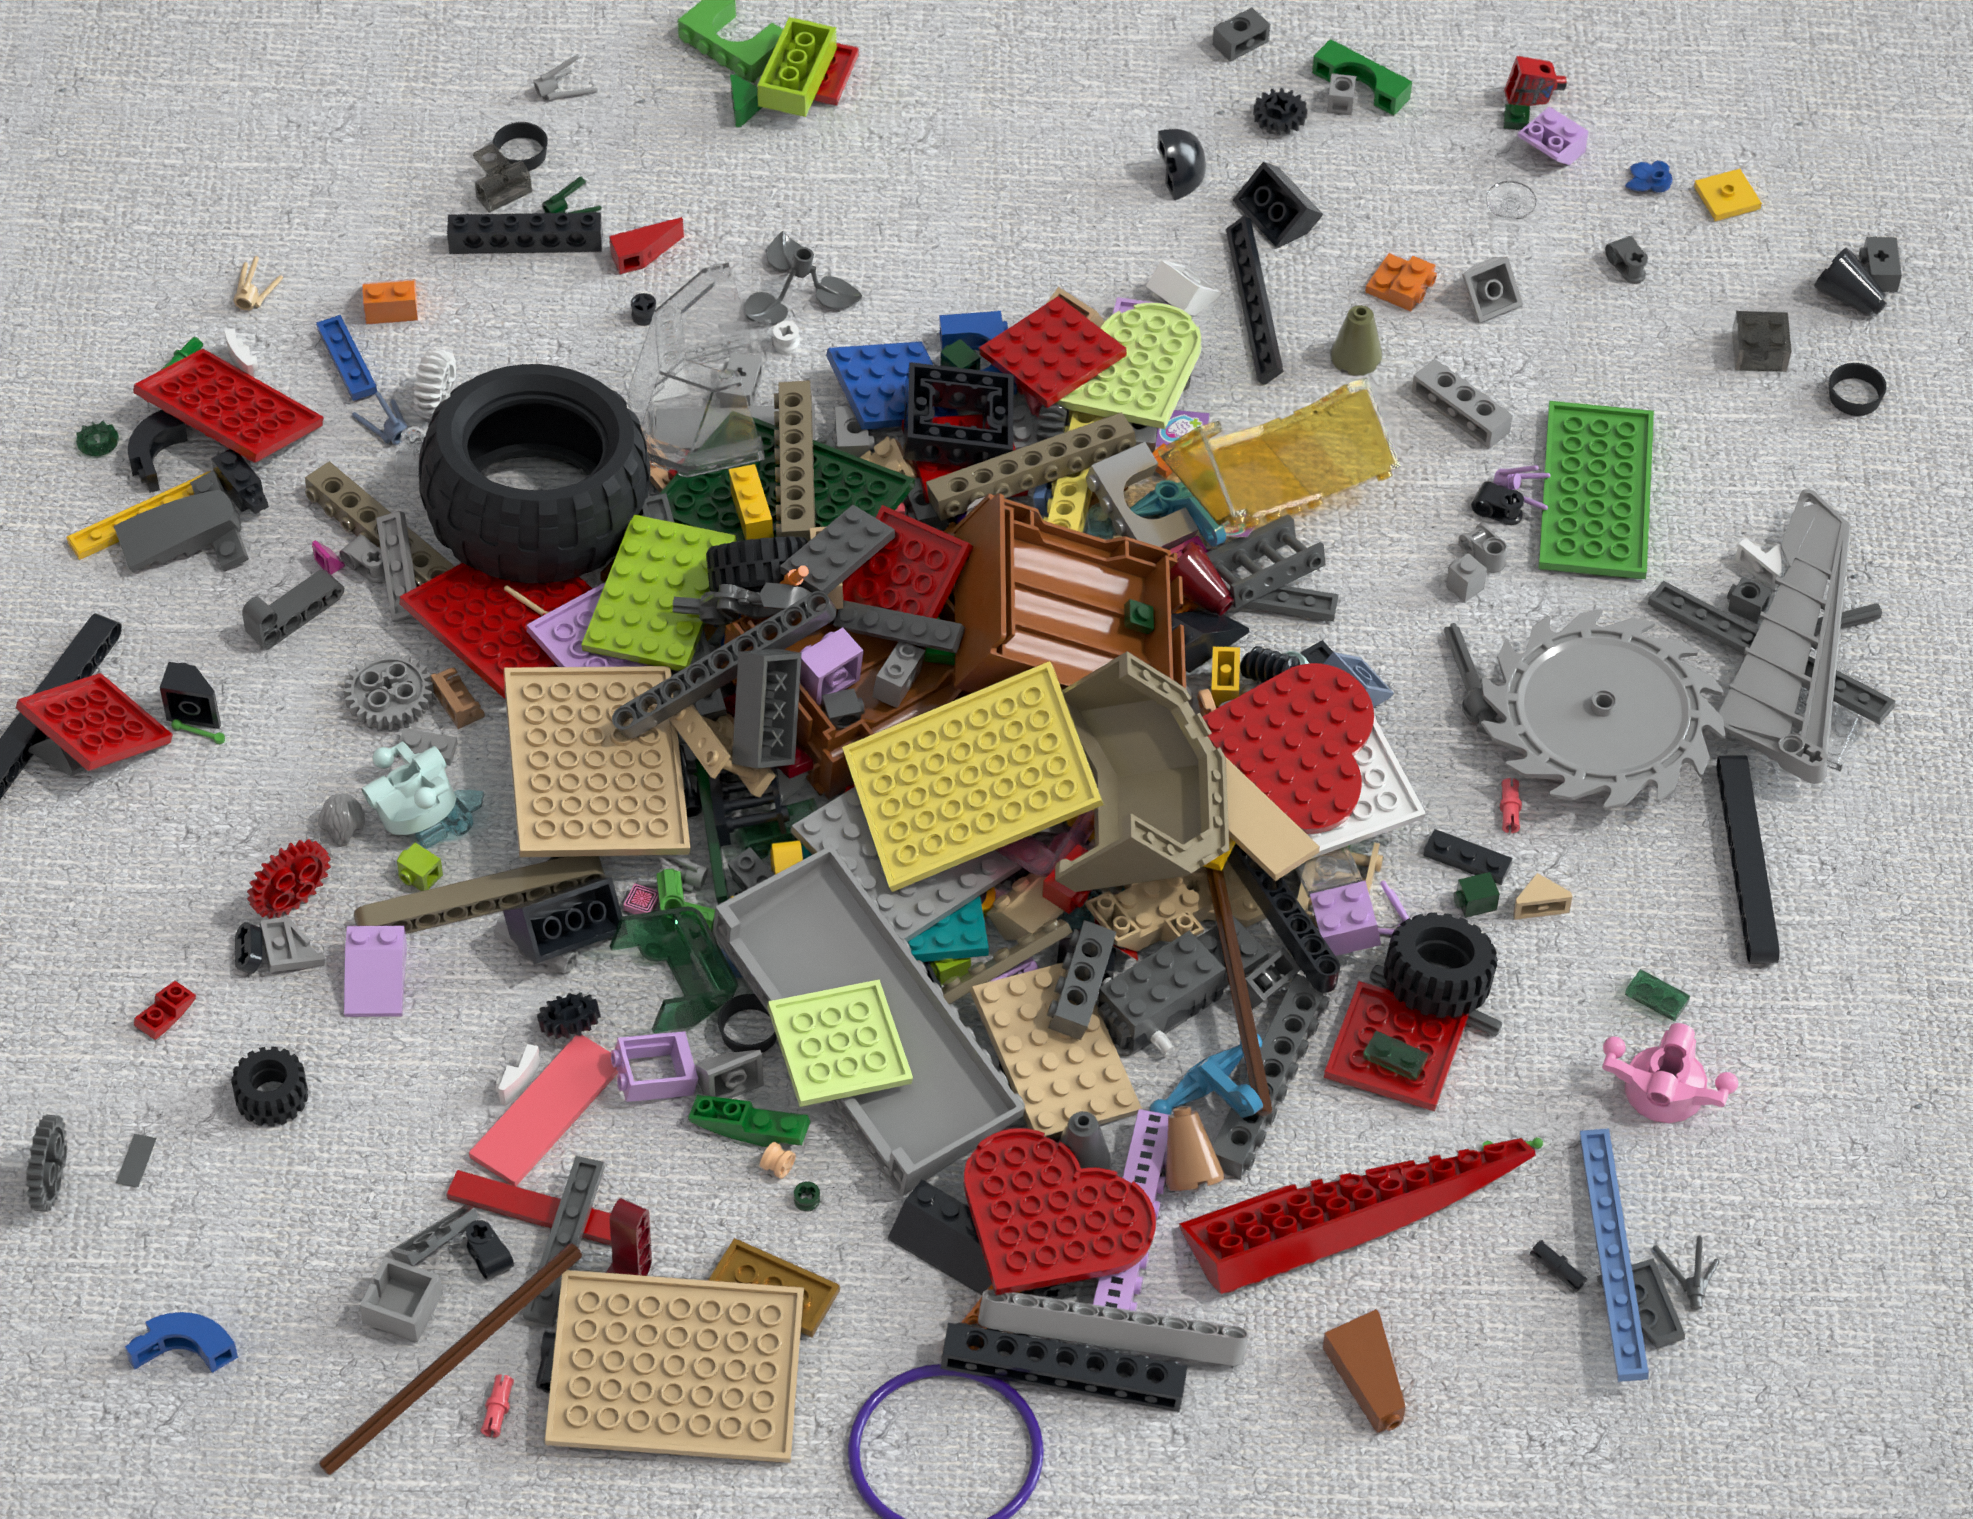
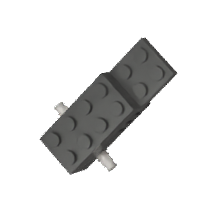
M1233 916L1243 969L1246 974L1268 960L1269 952ZM1217 925L1197 938L1189 930L1113 979L1108 977L1102 982L1099 989L1097 1011L1109 1030L1113 1044L1118 1045L1120 1048L1128 1049L1134 1055L1153 1043L1166 1056H1169L1174 1052L1175 1047L1166 1037V1033L1187 1021L1189 1016L1193 1017L1198 1014L1200 1009L1204 1010L1210 1006L1211 1002L1215 1003L1221 999L1224 987L1229 985Z

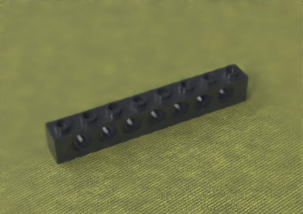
M948 1323L940 1369L1180 1412L1188 1366L1171 1360L1165 1362L1153 1360L1144 1355L1131 1356L1120 1354L1116 1350L1103 1351L1092 1349L1083 1344L1070 1345L1055 1339L1042 1340L1031 1338L1029 1335L1021 1333L1009 1334L989 1328H976L966 1323ZM976 1346L980 1350H971L969 1347ZM999 1352H1007L1010 1355L1003 1356L999 1354ZM1036 1357L1040 1359V1361H1032L1029 1358ZM1064 1362L1069 1364L1070 1366L1063 1367L1058 1363ZM1089 1368H1096L1100 1372H1092ZM1125 1373L1128 1374L1130 1377L1124 1378L1119 1376L1118 1374ZM1148 1379H1157L1159 1383H1152Z

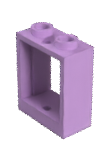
M685 1031L621 1037L617 1039L615 1050L611 1051V1063L613 1067H617L618 1089L623 1091L626 1102L694 1095L698 1076ZM671 1055L677 1077L643 1081L633 1080L628 1059Z

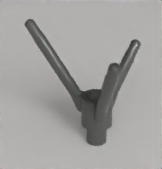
M1701 1235L1697 1236L1694 1276L1687 1279L1683 1277L1665 1253L1657 1245H1654L1653 1250L1680 1282L1684 1291H1687V1298H1690L1691 1309H1702V1298L1705 1297L1708 1282L1720 1262L1718 1258H1715L1705 1276L1701 1277L1703 1237Z

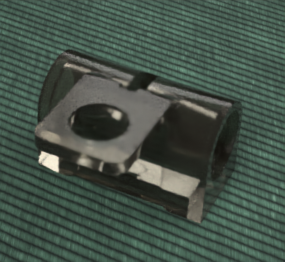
M493 144L473 153V158L486 174L485 177L475 181L476 198L489 213L532 193L531 176L522 161L519 160L510 165L509 161ZM492 153L496 155V158L493 161H484L482 156Z

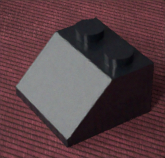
M168 662L159 687L166 721L172 722L178 719L184 724L220 729L221 721L215 691L198 668L187 663Z

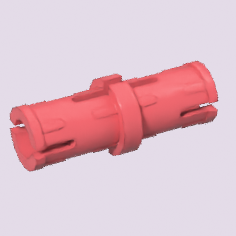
M1506 778L1501 782L1502 800L1500 801V810L1503 812L1502 830L1508 833L1509 825H1511V833H1516L1520 830L1519 812L1522 808V802L1519 799V781L1513 778V786H1511V778Z
M502 1374L495 1376L491 1397L485 1403L487 1411L483 1426L481 1427V1433L488 1437L491 1436L492 1430L494 1431L493 1437L500 1436L504 1415L508 1413L510 1408L508 1400L514 1380L508 1375H504L503 1382L501 1381Z

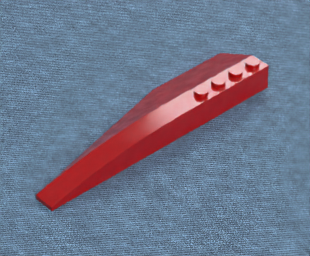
M1522 1138L1484 1145V1151L1459 1150L1457 1151L1458 1156L1441 1159L1440 1155L1428 1157V1162L1416 1165L1414 1160L1366 1169V1175L1362 1176L1347 1173L1339 1175L1340 1180L1323 1183L1322 1179L1312 1180L1308 1187L1297 1189L1296 1184L1284 1186L1179 1223V1227L1208 1281L1220 1294L1229 1293L1245 1285L1261 1282L1263 1279L1273 1275L1286 1273L1301 1265L1314 1263L1318 1259L1378 1238L1424 1218L1495 1181L1536 1156V1153Z

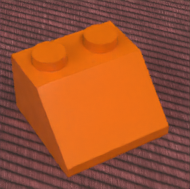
M415 279L367 282L362 284L366 324L418 320Z

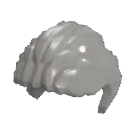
M336 793L325 801L319 815L318 825L321 829L330 832L332 839L342 845L343 843L350 842V838L356 829H363L365 817L360 803L352 795Z

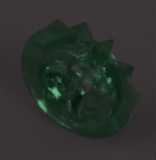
M92 421L90 426L82 425V430L76 433L78 449L89 456L108 454L115 449L119 441L118 431L115 430L113 424L106 425L104 421L99 424H95ZM95 434H99L100 443H97V440H95Z

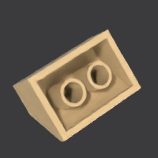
M1040 860L1030 868L1031 872L1026 877H1022L1013 883V889L1008 894L1002 895L994 901V907L986 914L1004 940H1018L1028 933L1034 935L1043 930V924L1056 919L1064 912V910L1042 897L1043 881L1055 869L1056 863L1059 862L1058 860Z

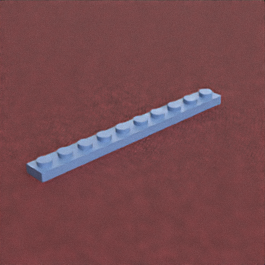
M1609 1128L1580 1131V1144L1618 1382L1648 1380V1365Z

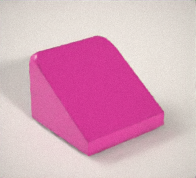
M316 540L312 542L314 560L329 574H333L345 567V563L333 550Z

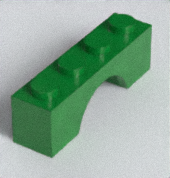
M1329 39L1313 57L1312 73L1328 82L1331 81V74L1356 76V81L1366 84L1373 91V105L1393 116L1411 98V80L1332 39Z

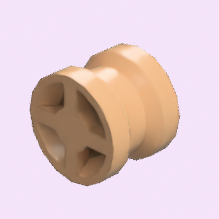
M773 1142L765 1150L760 1161V1167L766 1171H774L776 1177L783 1179L793 1167L796 1154L790 1150H782L780 1144Z

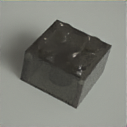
M1736 311L1732 328L1735 370L1787 372L1791 356L1788 312Z

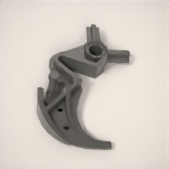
M767 582L760 593L731 584L719 585V592H705L701 599L674 596L672 612L699 615V619L703 623L719 627V625H728L738 620L739 614L753 619L772 617L811 594V592L798 586ZM826 604L819 605L816 608V612L822 611ZM836 616L829 624H834Z

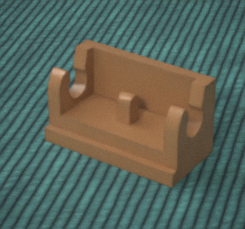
M449 668L438 674L430 675L431 682H433L434 695L456 727L460 729L484 718L485 713L480 708L479 702L474 700L459 675L447 679L458 673L455 668Z

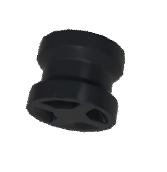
M640 293L632 298L631 316L633 322L640 326H648L654 323L657 319L656 299L647 293Z

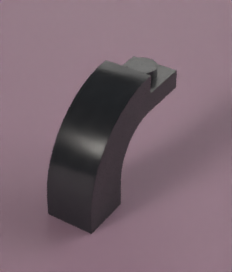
M160 410L145 418L131 434L128 443V457L132 475H139L141 484L146 483L150 493L160 490L157 473L153 464L156 455L166 447L188 441L183 421L164 412V410Z

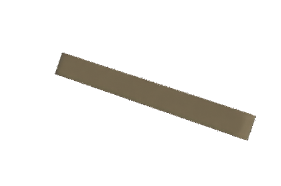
M599 856L562 857L363 905L355 910L353 916L356 926H404L405 934L500 912L592 879L606 877Z

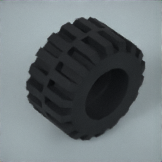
M274 1046L271 1047V1050L261 1047L259 1052L255 1053L253 1050L248 1052L247 1058L242 1057L238 1061L239 1066L234 1067L233 1076L231 1077L235 1102L240 1114L245 1115V1119L249 1122L255 1120L256 1125L259 1126L268 1123V1127H275V1123L278 1122L281 1125L286 1124V1119L288 1118L295 1119L297 1111L302 1112L305 1108L304 1102L308 1100V1087L302 1062H299L295 1054L290 1056L289 1050L283 1049L279 1051L278 1047ZM267 1082L283 1083L281 1087L273 1091L264 1092L257 1090L258 1087Z

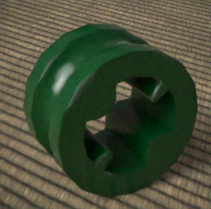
M805 1181L795 1187L794 1204L799 1210L807 1212L815 1210L819 1206L820 1189L815 1183ZM805 1193L807 1196L812 1194V1199L809 1200L807 1197L802 1199V1194Z

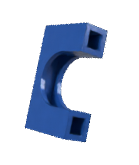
M1001 311L939 315V335L942 350L947 345L961 339L972 350L979 351V347L1008 329L1007 321H1002ZM992 364L987 368L980 370L1002 373ZM1013 381V395H1017V384Z

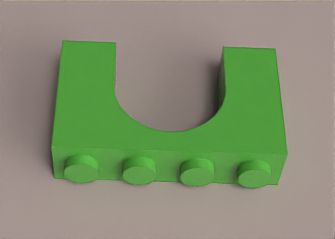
M702 0L678 19V36L683 42L692 45L702 54L708 55L721 66L727 67L739 77L751 83L763 74L783 31L781 27L772 22L756 36L745 41L735 42L721 38L717 35V32L736 17L735 0Z

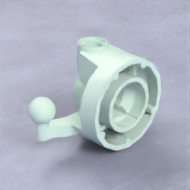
M402 741L390 749L386 747L378 748L374 751L372 758L373 763L382 769L389 768L394 762V757L397 755L403 759L406 765L394 769L387 777L383 775L361 788L369 805L377 811L386 831L394 835L417 833L436 825L450 813L456 802V796L444 770L447 768V765L439 750L433 746L422 753L414 754Z

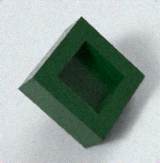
M1505 104L1503 129L1522 130L1529 124L1530 106Z
M1129 599L1124 604L1125 627L1145 634L1151 633L1154 630L1153 606Z

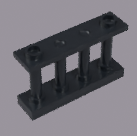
M777 766L770 767L776 775L769 785H772L773 792L762 794L761 797L750 796L735 800L725 798L730 797V793L749 789L742 780L727 783V780L724 779H728L727 776L735 775V773L723 768L715 779L709 775L714 821L720 847L731 845L730 833H734L735 829L775 821L779 823L781 835L787 834L785 822H789L790 817L787 805L782 806L777 772L779 768ZM775 803L776 810L737 818L727 816L731 815L732 811Z

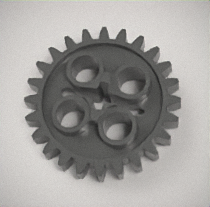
M43 1115L42 1119L39 1120V1127L36 1126V1133L33 1136L32 1147H30L31 1157L28 1159L26 1186L29 1187L27 1192L29 1197L28 1204H31V1209L34 1211H51L52 1206H55V1199H58V1193L61 1189V1182L64 1178L63 1168L66 1166L67 1140H65L67 1130H64L65 1123L61 1116Z

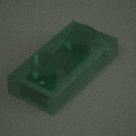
M1642 969L1638 971L1625 992L1626 996L1674 1022L1690 1000V995Z
M1376 1031L1364 1051L1363 1058L1416 1081L1428 1060L1429 1054Z

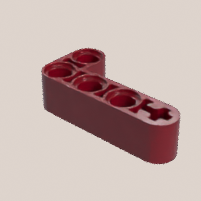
M620 1198L615 1203L610 1214L612 1263L606 1273L647 1276L652 1265L649 1210Z

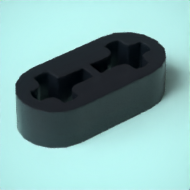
M244 922L239 926L235 935V966L238 970L253 974L258 970L262 962V930L254 924Z

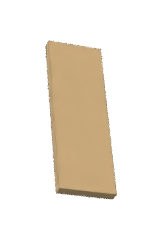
M1226 758L1229 837L1275 881L1318 854L1320 846Z

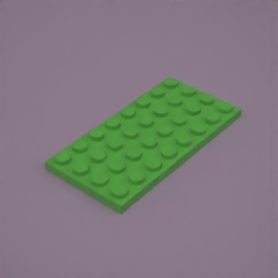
M1549 401L1544 473H1549L1550 477L1544 478L1542 504L1547 505L1548 509H1542L1538 569L1646 579L1654 411Z

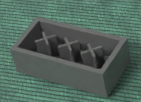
M782 649L739 652L732 764L757 769L795 764L802 653Z

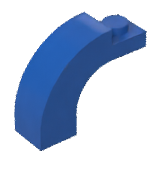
M189 1312L167 1313L146 1321L148 1333L135 1337L125 1346L128 1360L134 1369L139 1368L167 1351L175 1349L194 1352L201 1357L212 1373L238 1358L235 1342L221 1325L206 1316Z

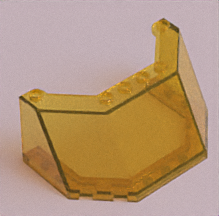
M1367 378L1347 383L1311 405L1294 411L1293 415L1283 419L1279 417L1262 425L1210 439L1223 431L1220 421L1199 426L1158 450L1159 456L1219 526L1236 528L1245 525L1246 529L1261 524L1260 520L1265 518L1267 522L1281 518V513L1287 512L1290 516L1303 511L1302 507L1308 506L1309 510L1323 505V500L1375 479L1380 482L1393 476L1392 472L1401 467Z

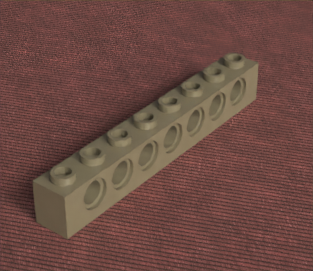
M810 380L778 382L779 393H774V408L779 409V411H774L775 427H779V430H774L775 446H780V448H775V463L780 464V467H775L776 483H780L781 486H775L776 502H781V505H776L777 521H781V524H776L777 537H805L809 542L810 528H815Z
M1122 412L927 481L929 502L941 521L967 512L966 510L976 499L986 497L988 494L996 495L999 493L1003 494L1004 498L1090 468L1093 464L1136 446L1135 431Z
M330 461L305 477V493L312 503L317 502L330 518H336L345 531L352 532L356 536L363 535L381 549L376 518L390 514V511ZM407 526L416 587L455 567Z

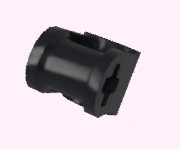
M1484 482L1475 495L1471 508L1479 516L1488 517L1506 525H1516L1523 518L1521 507L1524 504V496L1516 490L1498 486L1493 482Z
M476 1220L468 1225L466 1228L467 1250L486 1280L514 1267V1261L508 1248L500 1241L488 1222Z

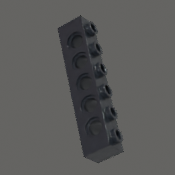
M601 212L448 214L447 239L449 254L602 252L603 229Z

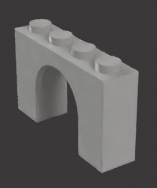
M1146 442L1091 465L1086 475L1087 485L1097 495L1103 512L1108 513L1113 522L1114 530L1119 536H1126L1168 550L1195 537L1199 528L1186 507L1159 519H1146L1136 515L1127 506L1124 499V489L1152 476L1158 465Z

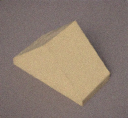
M1537 873L1516 898L1513 913L1514 920L1569 913L1572 893Z

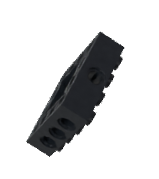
M909 362L904 396L903 459L969 467L1013 451V374ZM932 406L982 412V429L977 428V426H955L946 422L945 424L933 423L935 410H932Z

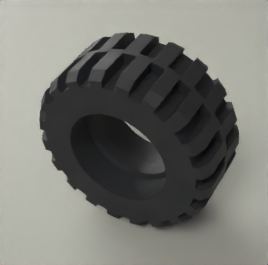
M788 536L735 541L710 547L706 553L710 591L719 592V585L731 584L760 593L766 582L779 584L784 580V575L780 572V565L807 544L808 540L805 537Z
M1437 912L1428 913L1427 916L1419 914L1412 917V920L1409 918L1402 922L1392 933L1383 974L1389 990L1394 992L1393 995L1399 1002H1405L1407 1008L1419 1010L1420 1014L1426 1016L1432 1014L1436 1015V1018H1445L1446 1016L1456 1018L1460 1017L1462 1013L1467 1015L1475 1011L1488 998L1498 963L1496 949L1491 944L1492 941L1488 935L1481 933V928L1475 924H1469L1468 920L1462 917L1457 919L1452 917V914L1437 915ZM1429 962L1442 963L1447 966H1450L1453 969L1441 968L1432 965Z

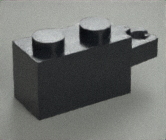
M229 449L211 458L213 470L218 474L223 490L241 512L250 509L254 514H257L269 507L263 493L261 479L240 454Z

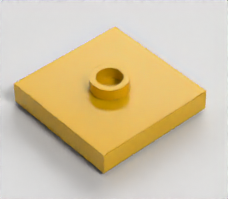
M1741 169L1694 181V188L1714 221L1761 209L1762 202Z

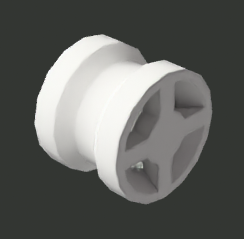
M784 321L774 327L773 344L775 350L781 354L794 353L799 347V329L797 325Z

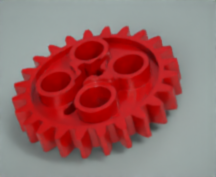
M307 839L305 842L299 840L295 846L289 843L285 851L280 848L276 857L270 855L269 863L261 864L263 867L262 871L254 873L257 879L250 881L249 884L252 888L247 890V893L250 895L247 898L250 902L249 905L261 917L267 916L269 919L274 915L280 918L283 912L289 915L293 907L297 910L302 901L304 903L308 902L309 895L317 894L315 891L316 887L323 886L321 879L328 877L325 871L331 868L328 864L331 860L328 856L329 853L317 841L312 842L310 839Z

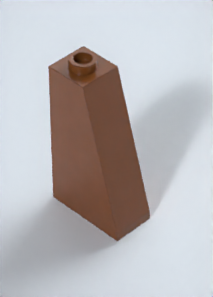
M1375 1309L1325 1332L1323 1350L1376 1433L1386 1429L1390 1431L1397 1428L1404 1420L1406 1406L1378 1310Z

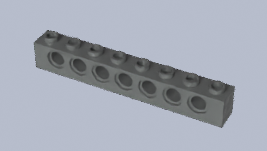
M1295 974L1260 1048L1273 1109L1272 1113L1266 1117L1256 1115V1113L1241 1117L1231 1108L1212 1146L1224 1174L1240 1180L1245 1170H1251L1256 1158V1154L1253 1153L1256 1147H1262L1267 1134L1264 1130L1267 1124L1272 1125L1275 1120L1277 1102L1282 1103L1288 1091L1286 1083L1288 1079L1293 1080L1299 1067V1064L1296 1062L1299 1057L1304 1058L1309 1046L1307 1039L1309 1035H1315L1320 1019L1317 1018L1320 1012L1323 1014L1326 1012L1330 1002V997L1326 996L1327 993L1317 991L1307 977ZM1247 1074L1243 1084L1250 1086Z

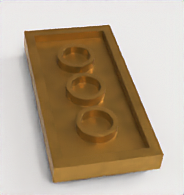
M736 1238L733 1239L708 1280L804 1288L801 1333L810 1337L814 1336L840 1292L839 1284Z

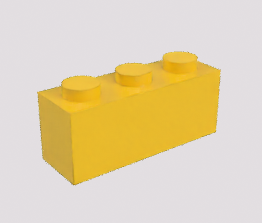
M755 464L729 469L731 494L745 540L774 538L772 517Z

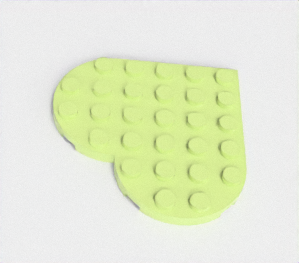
M1162 303L1133 305L1134 309L1123 313L1120 311L1114 313L1101 326L1103 331L1126 347L1127 356L1056 403L1068 410L1102 417H1110L1122 412L1128 422L1165 429L1200 355L1201 333L1199 327L1192 321V317L1177 307Z

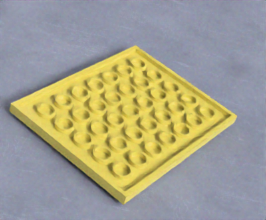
M1050 661L842 747L885 877L892 892L1104 805L1055 670Z

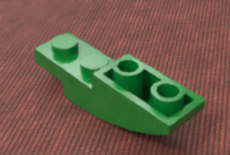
M705 1095L696 1096L688 1117L689 1122L706 1130L762 1147H768L773 1142L802 1146L810 1125L808 1115L753 1108L751 1101Z

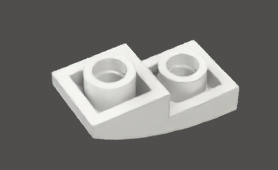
M235 328L224 330L228 352L234 366L255 378L254 371L259 370L256 355L251 356L249 345L243 346L242 338H236Z
M527 1044L524 1054H519L516 1067L507 1065L504 1075H499L495 1091L499 1093L500 1105L506 1106L512 1102L533 1078L540 1064L538 1046Z

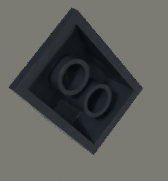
M1208 610L1171 615L1172 631L1180 624L1184 625L1185 669L1188 673H1191L1213 657V647H1229L1250 632L1248 627L1224 614L1219 616L1217 613H1211Z

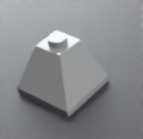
M1508 257L1490 258L1473 265L1462 274L1478 323L1523 305Z
M760 1050L721 1054L716 1057L705 1058L700 1063L695 1064L698 1076L697 1082L705 1096L732 1099L764 1086L763 1060Z

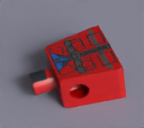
M1516 56L1504 92L1508 104L1525 106L1543 105L1549 102L1553 90L1565 91L1567 79L1566 76H1556L1553 63L1550 61Z

